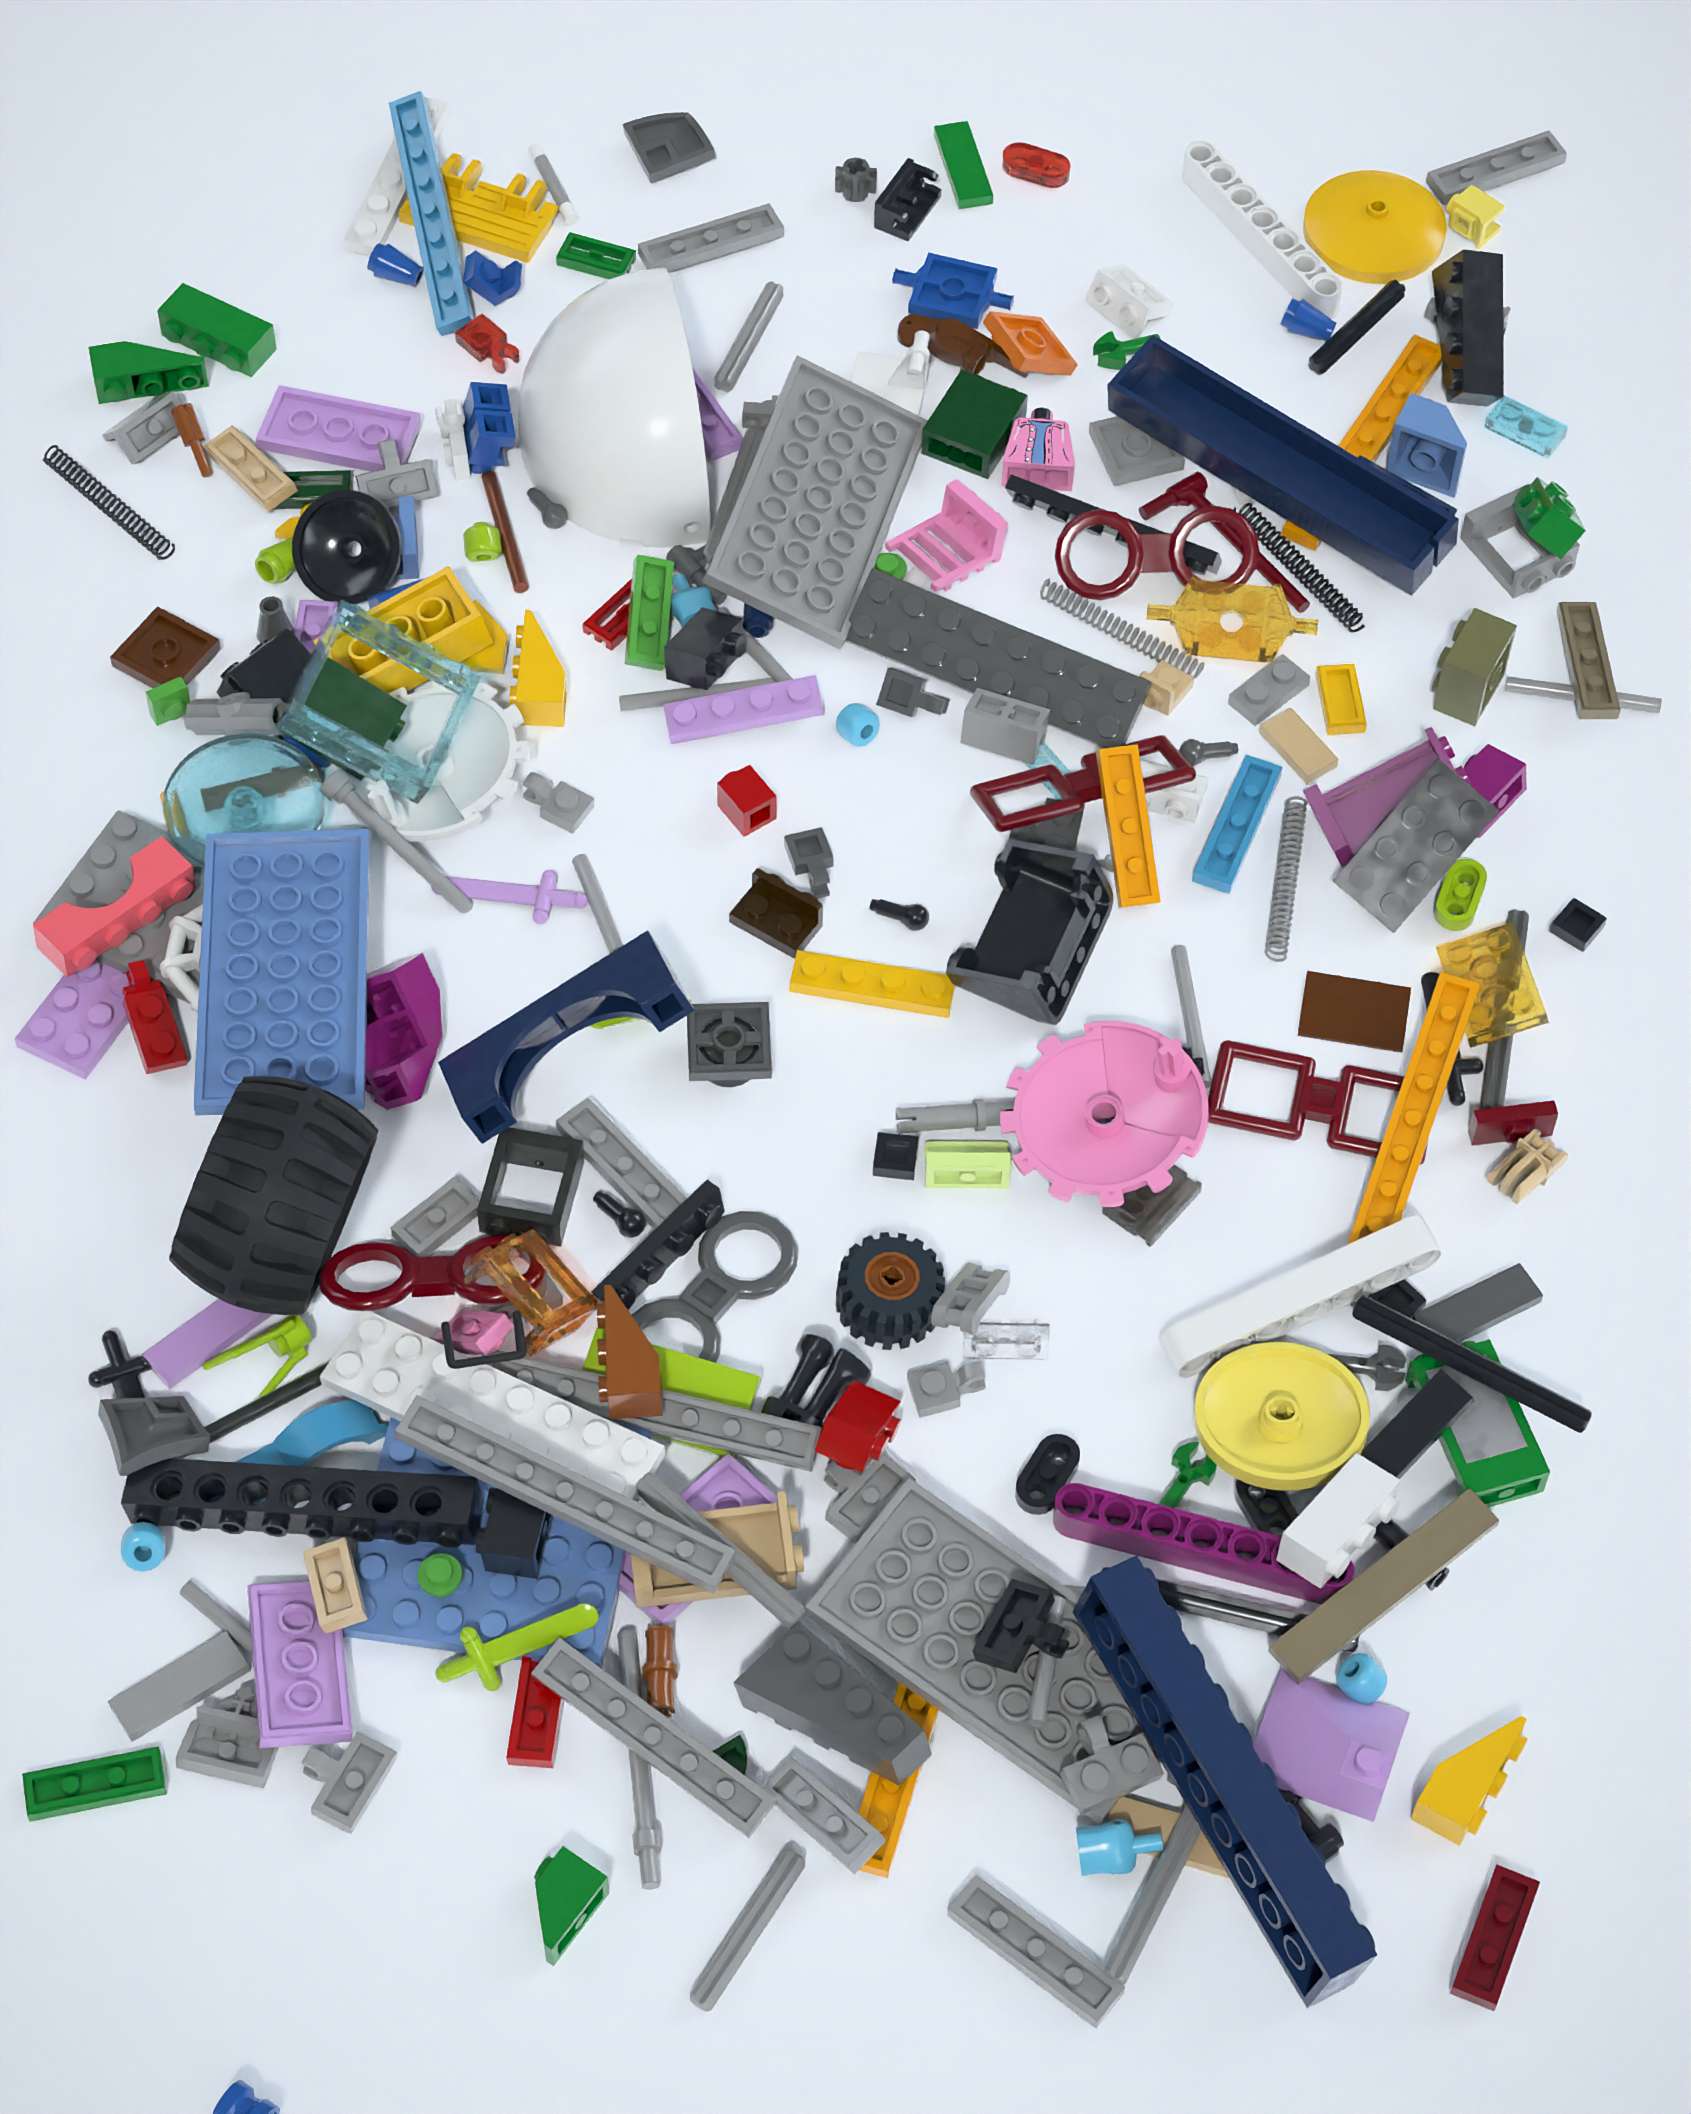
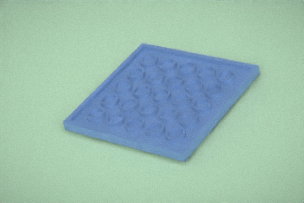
M390 1417L377 1471L471 1476L396 1439L395 1429L400 1421ZM613 1422L648 1439H652L653 1434L650 1430ZM477 1479L484 1497L478 1527L479 1531L480 1527L487 1526L489 1514L486 1513V1501L489 1489L494 1486ZM396 1506L386 1507L380 1513H388ZM431 1509L424 1514V1516L433 1515L436 1512H438L439 1509ZM555 1516L552 1519L538 1579L485 1571L481 1554L476 1553V1543L475 1545L461 1544L459 1547L448 1548L432 1542H417L413 1545H403L393 1540L384 1539L358 1542L354 1564L368 1620L342 1628L343 1637L467 1653L459 1636L460 1631L464 1627L471 1626L475 1628L482 1643H486L576 1605L587 1603L594 1606L598 1611L599 1619L597 1624L592 1628L562 1640L602 1669L620 1588L619 1580L625 1565L626 1551ZM439 1553L448 1554L456 1558L463 1572V1579L459 1588L452 1595L444 1598H437L425 1593L421 1589L417 1578L421 1563L429 1556ZM553 1644L523 1656L531 1657L532 1661L540 1662ZM522 1656L513 1660L522 1661Z

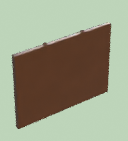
M1307 971L1297 1036L1402 1053L1411 987Z

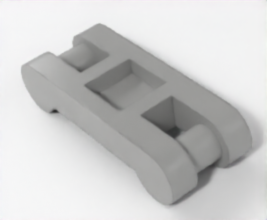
M968 1262L935 1303L931 1317L932 1325L941 1328H947L949 1325L960 1327L961 1332L976 1334L982 1317L999 1295L1004 1296L1007 1293L1010 1284V1272L997 1268L993 1272L982 1270L981 1265Z

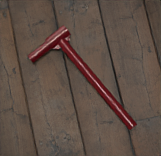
M1197 471L1166 489V493L1139 507L1138 511L1141 518L1147 521L1171 506H1189L1192 504L1196 509L1212 506L1213 504L1205 497L1206 489L1208 488L1206 478L1201 472ZM1211 521L1210 524L1243 556V543L1237 531L1226 523ZM1259 551L1256 570L1299 613L1306 611L1310 606V602Z

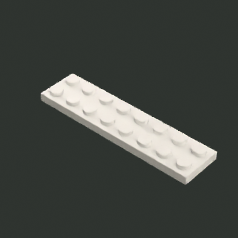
M363 1311L320 1375L323 1386L398 1421L402 1420L414 1398L418 1395L636 1502L640 1497L638 1495L639 1490L636 1488L637 1482L646 1473H655L666 1455L664 1445L487 1364L452 1369L447 1365L443 1344L371 1311ZM454 1350L455 1360L471 1358Z

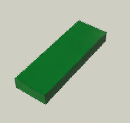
M968 120L935 125L933 135L958 209L993 204L994 195Z
M159 1746L22 1773L29 1822L167 1794Z

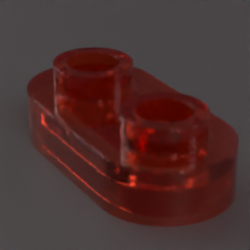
M1015 142L1006 146L1002 154V168L1012 177L1048 188H1058L1069 181L1071 163L1066 156L1024 142Z

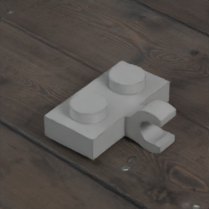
M392 439L377 442L384 469L355 475L359 492L375 497L387 508L399 505L398 497L413 496L414 501L438 496L430 459L400 465L395 440Z
M884 1453L879 1461L874 1460L860 1476L853 1470L840 1467L833 1460L825 1468V1472L828 1475L823 1481L833 1490L843 1494L826 1512L825 1520L856 1544L907 1479L911 1478L913 1481H916V1478Z
M1098 1715L1082 1722V1728L1076 1732L1089 1757L1064 1767L1060 1772V1776L1081 1815L1161 1779L1164 1774L1143 1733L1111 1747L1106 1728Z
M358 1731L339 1761L316 1748L310 1747L301 1762L305 1766L303 1773L314 1780L326 1782L310 1807L311 1814L351 1835L398 1758L397 1751Z

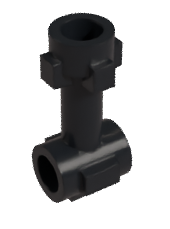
M1278 1789L1284 1800L1290 1802L1296 1808L1301 1819V1828L1310 1843L1313 1842L1320 1848L1326 1863L1339 1854V1849L1344 1846V1841L1339 1831L1331 1823H1326L1319 1828L1299 1804L1304 1800V1797L1295 1795L1289 1790Z

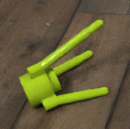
M289 1315L269 1330L204 1362L203 1369L209 1370L268 1343L277 1356L283 1357L286 1354L289 1358L259 1394V1398L274 1391L293 1367L308 1356L304 1346L312 1341V1336L308 1327L299 1316Z

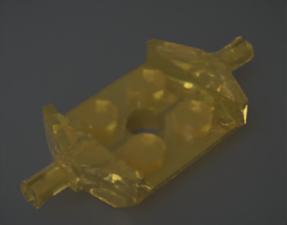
M1192 576L1177 600L1176 605L1172 604L1171 607L1150 603L1147 605L1146 620L1170 621V625L1174 626L1182 652L1185 651V655L1271 663L1275 660L1288 636L1292 637L1293 633L1317 636L1318 619L1295 618V616L1291 615L1281 584H1274V587L1203 581L1198 580V576ZM1227 613L1236 614L1242 620V627L1236 632H1228L1221 626L1220 619Z

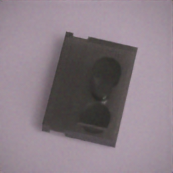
M1174 1164L1167 1171L1173 1177V1180L1165 1189L1154 1193L1146 1185L1137 1190L1123 1193L1124 1203L1116 1207H1103L1102 1214L1133 1236H1140L1146 1241L1145 1244L1151 1247L1201 1193L1202 1183L1198 1180L1196 1182L1187 1177V1172Z

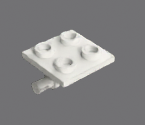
M917 331L914 335L913 346L908 349L905 357L858 351L851 382L919 416L930 367V352L927 349L930 340L929 333Z

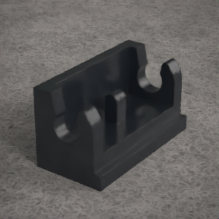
M907 158L875 201L874 228L909 242L941 198L942 189L933 184H928L923 178L935 182L939 175L930 168L914 163V159Z

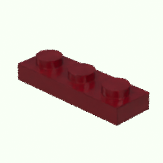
M1496 1864L1449 1994L1495 2011L1540 1881Z

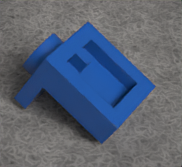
M475 250L466 256L463 284L496 306L506 298L513 297L521 287L522 264L515 260L501 269L495 262L487 259Z

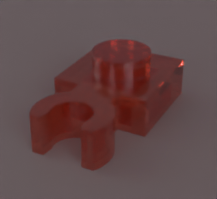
M483 313L455 332V342L479 362L489 357L492 360V367L498 373L503 374L506 372L503 358H510L516 364L520 362L518 348L513 344L507 343V334Z

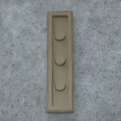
M1558 602L1556 612L1579 718L1618 719L1621 709L1597 603Z

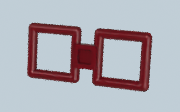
M1164 735L1122 745L1138 744L1139 756L1160 752L1174 769L1143 778L1145 794L1188 783L1196 778V770ZM1096 752L1081 758L1080 764L1084 770L1063 775L1057 766L1050 764L975 784L970 788V796L998 832H1006L1080 812L1083 810L1085 803L1102 799ZM1049 781L1063 800L1004 815L991 796Z
M1225 1040L1219 1047L1208 1095V1123L1296 1141L1302 1136L1305 1119L1330 1124L1326 1142L1331 1149L1377 1158L1382 1142L1345 1135L1355 1083L1399 1092L1405 1076L1346 1065L1341 1069L1339 1081L1314 1077L1316 1061L1312 1057ZM1234 1058L1298 1071L1288 1123L1223 1109ZM1427 1142V1145H1426V1148H1425V1151H1424V1154H1423V1157H1422V1160H1421L1420 1165H1422V1164L1424 1163V1161H1425L1426 1152H1427V1147H1428V1142Z

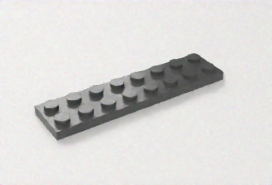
M871 568L849 617L852 625L845 642L971 694H974L976 689L980 688L1050 709L1048 726L1102 748L1120 747L1126 744L1152 686L1150 681L873 568Z

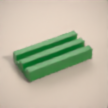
M572 232L568 233L556 255V264L558 266L608 280L629 273L631 263L634 264L636 261V250Z

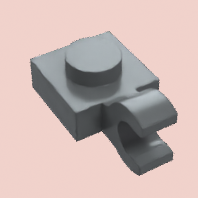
M890 667L887 668L876 705L909 717H915L918 708L941 715L942 713L946 714L950 699L924 691L926 679Z
M820 827L784 836V847L795 876L807 873L812 895L817 899L830 896L827 883H830L826 868L833 867V854L823 828Z

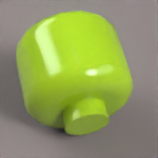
M476 522L463 533L465 557L469 561H491L501 556V536L499 529L495 526L488 525L487 522Z

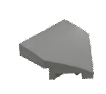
M248 1685L236 1690L235 1697L212 1707L204 1705L196 1707L197 1719L190 1722L175 1757L176 1768L264 1788L278 1747L260 1748L255 1694Z

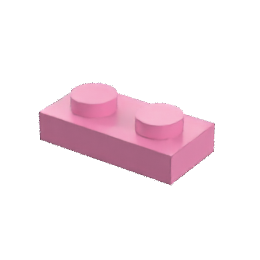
M461 1309L448 1322L450 1324L453 1349L460 1353L482 1356L492 1354L498 1350L505 1341L504 1336L514 1327L504 1313ZM442 1330L434 1337V1340L443 1344Z

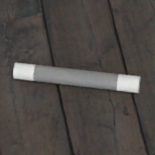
M540 143L531 144L528 151L545 181L554 202L558 205L567 225L575 224L579 217Z

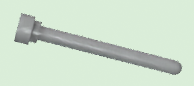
M339 768L327 778L319 791L329 801L333 802L335 800L338 804L344 803L460 913H468L471 910V901L355 792L356 787L352 784L353 778L348 773Z

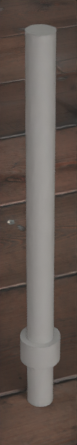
M631 1630L621 1631L617 1634L622 1684L641 1698L635 1632ZM628 1749L636 1831L632 1834L634 1855L639 1856L642 1888L653 1890L660 1887L657 1854L661 1852L660 1832L654 1828L649 1768L646 1761Z

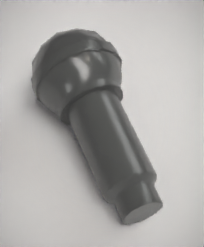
M535 487L527 491L530 502L541 512L542 522L547 528L558 529L565 525L567 512L562 505L551 502Z
M1195 739L1184 741L1179 749V752L1192 766H1196L1210 758L1230 757L1232 754H1238L1239 751L1237 743H1230L1229 741L1204 743Z

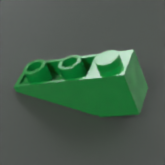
M128 341L88 347L99 404L156 396L172 391L179 392L209 387L204 357Z

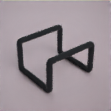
M518 1310L513 1312L516 1351L455 1360L450 1324L447 1321L442 1322L441 1330L447 1365L452 1369L518 1360L526 1357L527 1346L521 1312Z

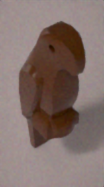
M908 314L898 325L896 337L901 345L910 348L913 346L915 333L917 331H926L930 335L927 347L929 352L947 364L960 367V370L979 375L984 369L986 362H995L1023 378L1028 376L1029 371L1021 372L1011 365L1008 355L991 338L956 319L930 318L918 314Z

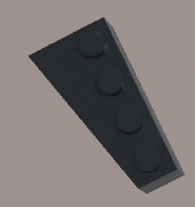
M1463 249L1431 271L1444 371V387L1446 389L1447 402L1488 407L1504 397L1503 254Z

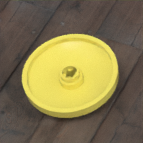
M1288 1342L1253 1344L1235 1350L1221 1358L1207 1371L1199 1384L1194 1407V1425L1198 1440L1204 1451L1217 1466L1245 1483L1265 1489L1283 1491L1313 1488L1331 1481L1356 1453L1359 1455L1362 1453L1366 1444L1370 1421V1409L1365 1391L1358 1379L1346 1366L1320 1350Z

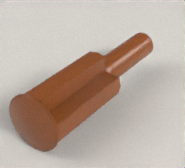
M191 403L178 405L171 410L184 447H191L201 476L204 478L210 477L212 470L201 444L205 437L193 405Z

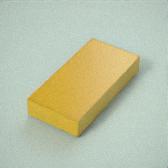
M1355 663L1316 666L1315 677L1327 735L1365 733L1367 722Z

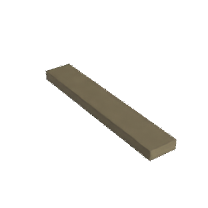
M1470 1488L1269 1645L1268 1652L1297 1684L1301 1683L1495 1529L1500 1520Z

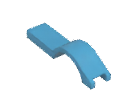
M355 1400L327 1404L309 1411L291 1422L277 1435L273 1443L236 1462L307 1466L322 1453L338 1445L349 1442H365L370 1445L386 1436L388 1426L386 1423L379 1424L371 1411L372 1408ZM223 1495L214 1496L208 1502H216ZM265 1498L258 1499V1500H256L255 1502H253V1504H255V1503H257V1502H259V1501H261V1500H263V1499H265Z

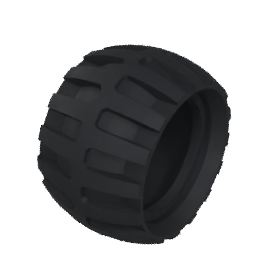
M245 1076L235 1089L197 1172L172 1242L169 1261L195 1285L228 1304L267 1314H304L319 1286L318 1278L325 1262L332 1257L369 1164L379 1130L355 1107L320 1087L282 1077Z

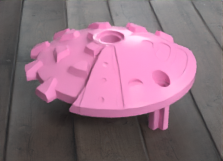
M1095 1021L1083 1024L1085 1035L1062 1043L1056 1034L1046 1038L1036 1046V1049L1043 1056L1034 1063L1028 1072L1019 1067L1015 1068L1006 1085V1088L1017 1091L1013 1111H1000V1124L1002 1135L1016 1133L1021 1152L1012 1156V1160L1018 1171L1023 1176H1026L1035 1169L1041 1176L1052 1183L1048 1189V1193L1052 1197L1068 1203L1075 1192L1099 1196L1101 1206L1116 1207L1124 1203L1123 1193L1137 1190L1146 1185L1154 1193L1165 1189L1173 1180V1177L1167 1171L1178 1161L1181 1155L1184 1154L1190 1158H1195L1206 1136L1209 1106L1202 1076L1192 1059L1182 1049L1180 1039L1176 1037L1171 1040L1155 1030L1134 1023ZM1104 1118L1113 1119L1107 1124L1097 1123Z

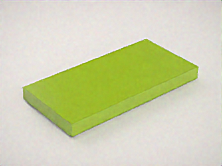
M596 1327L582 1370L606 1376V1365H599L597 1346L598 1339H606L605 1330ZM651 1344L659 1355L663 1390L752 1410L761 1382L760 1376ZM655 1434L652 1435L656 1438L722 1458L728 1453L734 1458L737 1455Z

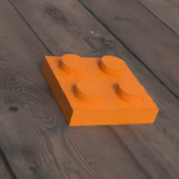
M989 311L983 321V324L992 334V340L1005 351L1010 358L1011 365L1021 372L1032 371L1048 375L1060 374L1071 376L1078 365L1042 317Z

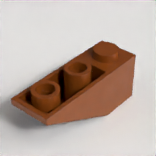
M604 1285L605 1302L597 1303L598 1329L605 1328L606 1339L597 1340L599 1365H606V1376H598L600 1403L608 1402L610 1419L663 1416L659 1355L611 1285Z

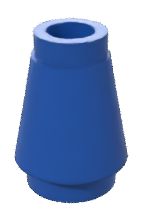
M378 243L374 247L367 264V269L374 272V277L413 287L419 284L424 272L423 267L389 243L386 245Z
M1292 298L1280 325L1288 328L1287 332L1327 341L1331 337L1337 322L1331 320L1330 317L1303 298L1301 301Z

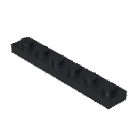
M1010 474L1005 486L1006 491L1013 498L1012 503L1027 510H1033L1034 506L1047 510L1046 516L1061 523H1067L1068 519L1072 520L1084 512L1097 509L1105 510ZM1126 518L1132 522L1139 534H1168ZM1096 525L1084 530L1096 536H1101L1102 532L1116 536L1114 541L1128 548L1127 542L1121 533L1110 526ZM1186 540L1184 557L1190 571L1203 576L1206 571L1217 575L1222 563L1219 553Z

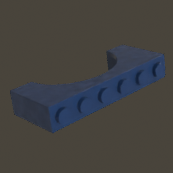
M647 930L443 1058L438 1064L461 1118L480 1143L483 1144L517 1123L515 1103L524 1080L542 1057L567 1037L595 1023L621 1017L643 1019L656 1027L660 1033L695 1010L668 958Z

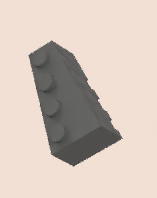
M799 1621L733 1682L744 1708L756 1714L760 1712L774 1719L776 1724L790 1731L794 1729L812 1738L815 1744L827 1750L832 1748L848 1756L851 1762L899 1786L932 1755L924 1729Z

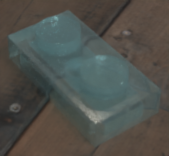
M1505 395L1487 415L1484 428L1547 459L1550 458L1564 440L1568 430L1567 425Z

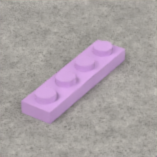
M816 675L663 704L671 744L824 715Z

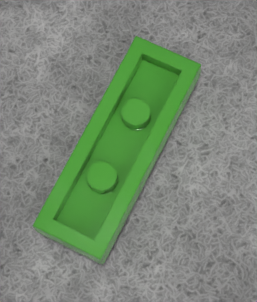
M639 554L634 559L624 662L626 665L662 671L665 667L664 646L668 642L674 561Z

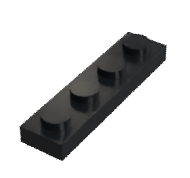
M707 1179L591 1291L596 1310L597 1303L605 1302L604 1285H611L629 1310L635 1303L636 1298L649 1285L657 1283L665 1270L678 1257L687 1254L694 1241L707 1229L713 1228L725 1212L720 1188Z

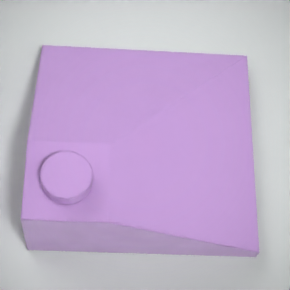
M1281 1668L1253 1743V1748L1260 1760L1266 1762L1272 1768L1276 1776L1278 1789L1292 1791L1295 1795L1374 1822L1410 1713L1377 1701L1370 1704L1357 1702L1349 1698L1340 1688L1309 1677L1297 1684Z

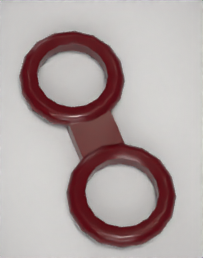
M1212 505L1195 509L1180 520L1173 533L1139 534L1132 522L1117 512L1097 509L1081 513L1065 525L1057 538L1054 559L1058 575L1067 588L1079 596L1082 595V598L1098 601L1115 598L1131 588L1140 573L1173 572L1179 582L1195 594L1215 598L1232 594L1248 582L1257 568L1260 549L1256 532L1248 520L1231 508ZM1211 521L1226 523L1234 528L1241 537L1244 548L1242 563L1237 571L1227 579L1216 582L1201 580L1192 574L1186 565L1184 557L1185 542L1192 530L1203 523ZM1096 525L1110 526L1119 531L1126 540L1129 550L1128 564L1122 575L1113 582L1103 585L1089 584L1079 578L1073 570L1070 560L1071 546L1077 535L1086 528Z
M495 1235L483 1237L464 1245L454 1255L414 1257L406 1248L392 1243L372 1241L355 1244L338 1251L325 1262L318 1279L321 1293L333 1305L349 1311L385 1309L403 1301L410 1293H412V1297L455 1295L456 1292L461 1298L477 1304L498 1305L515 1302L533 1293L544 1282L548 1271V1263L545 1253L534 1242L518 1236ZM495 1254L515 1255L523 1258L530 1265L528 1271L519 1279L496 1286L481 1285L471 1281L465 1275L467 1268L475 1261ZM386 1261L396 1265L402 1271L400 1277L393 1284L377 1291L354 1292L343 1288L337 1282L339 1276L347 1268L361 1262Z

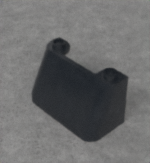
M1008 839L1002 853L997 856L994 864L995 875L998 877L999 883L1003 888L975 950L965 946L958 948L948 959L946 974L952 984L1037 1022L1057 1025L1067 1010L1110 916L1113 906V891L1094 854Z

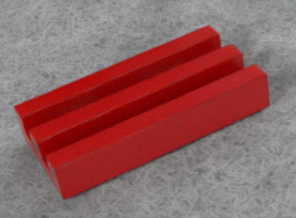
M632 578L582 623L583 633L588 636L592 633L594 640L599 643L602 641L606 642V648L611 651L627 637L630 602L628 604L624 603L631 595ZM616 611V615L603 627H600V625Z

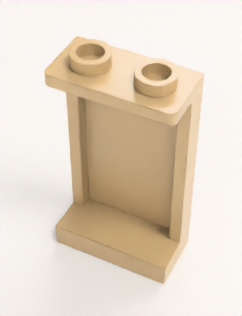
M786 1491L777 1492V1502L698 1512L785 1590L797 1589L796 1572H804L803 1552L801 1545L793 1546L791 1533L799 1532L796 1505H787ZM631 1554L636 1608L750 1595L726 1573L715 1594Z

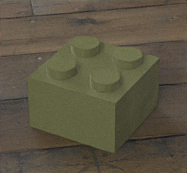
M1477 608L1473 609L1467 621L1462 619L1459 621L1452 637L1454 644L1451 648L1444 647L1436 667L1441 670L1438 672L1431 692L1436 693L1434 710L1476 727L1506 674L1517 629L1516 624Z

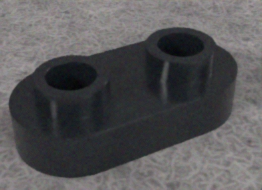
M1052 1434L1045 1437L1039 1443L1016 1481L1015 1499L1022 1510L1030 1514L1041 1515L1048 1513L1054 1508L1058 1490L1070 1483L1079 1467L1080 1448L1075 1440L1064 1434ZM1053 1458H1061L1065 1461V1463L1062 1465H1055L1050 1460ZM1038 1491L1041 1492L1044 1495V1497L1041 1499L1032 1498L1029 1494L1031 1492Z
M1237 1479L1234 1492L1235 1500L1252 1529L1274 1534L1270 1530L1273 1527H1279L1285 1531L1299 1516L1285 1491L1265 1489ZM1253 1491L1260 1492L1263 1498L1254 1499L1249 1493Z

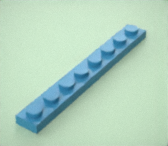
M420 90L388 104L435 325L440 335L444 336L473 325L475 321L468 289L463 284L464 270L425 96Z

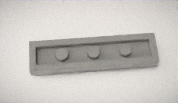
M1547 130L1427 172L1426 183L1440 202L1446 205L1455 194H1461L1471 184L1481 191H1486L1564 164L1567 152L1552 132Z
M767 203L638 243V255L647 270L666 268L668 272H673L784 237V226L771 204Z
M589 1098L556 1120V1129L563 1137L583 1140L584 1158L634 1210H638L643 1214L645 1221L654 1230L687 1199Z
M978 1875L974 1876L947 1910L949 1918L1096 2029L1125 1993L1126 1987L1123 1984L1107 1977L1103 1969Z

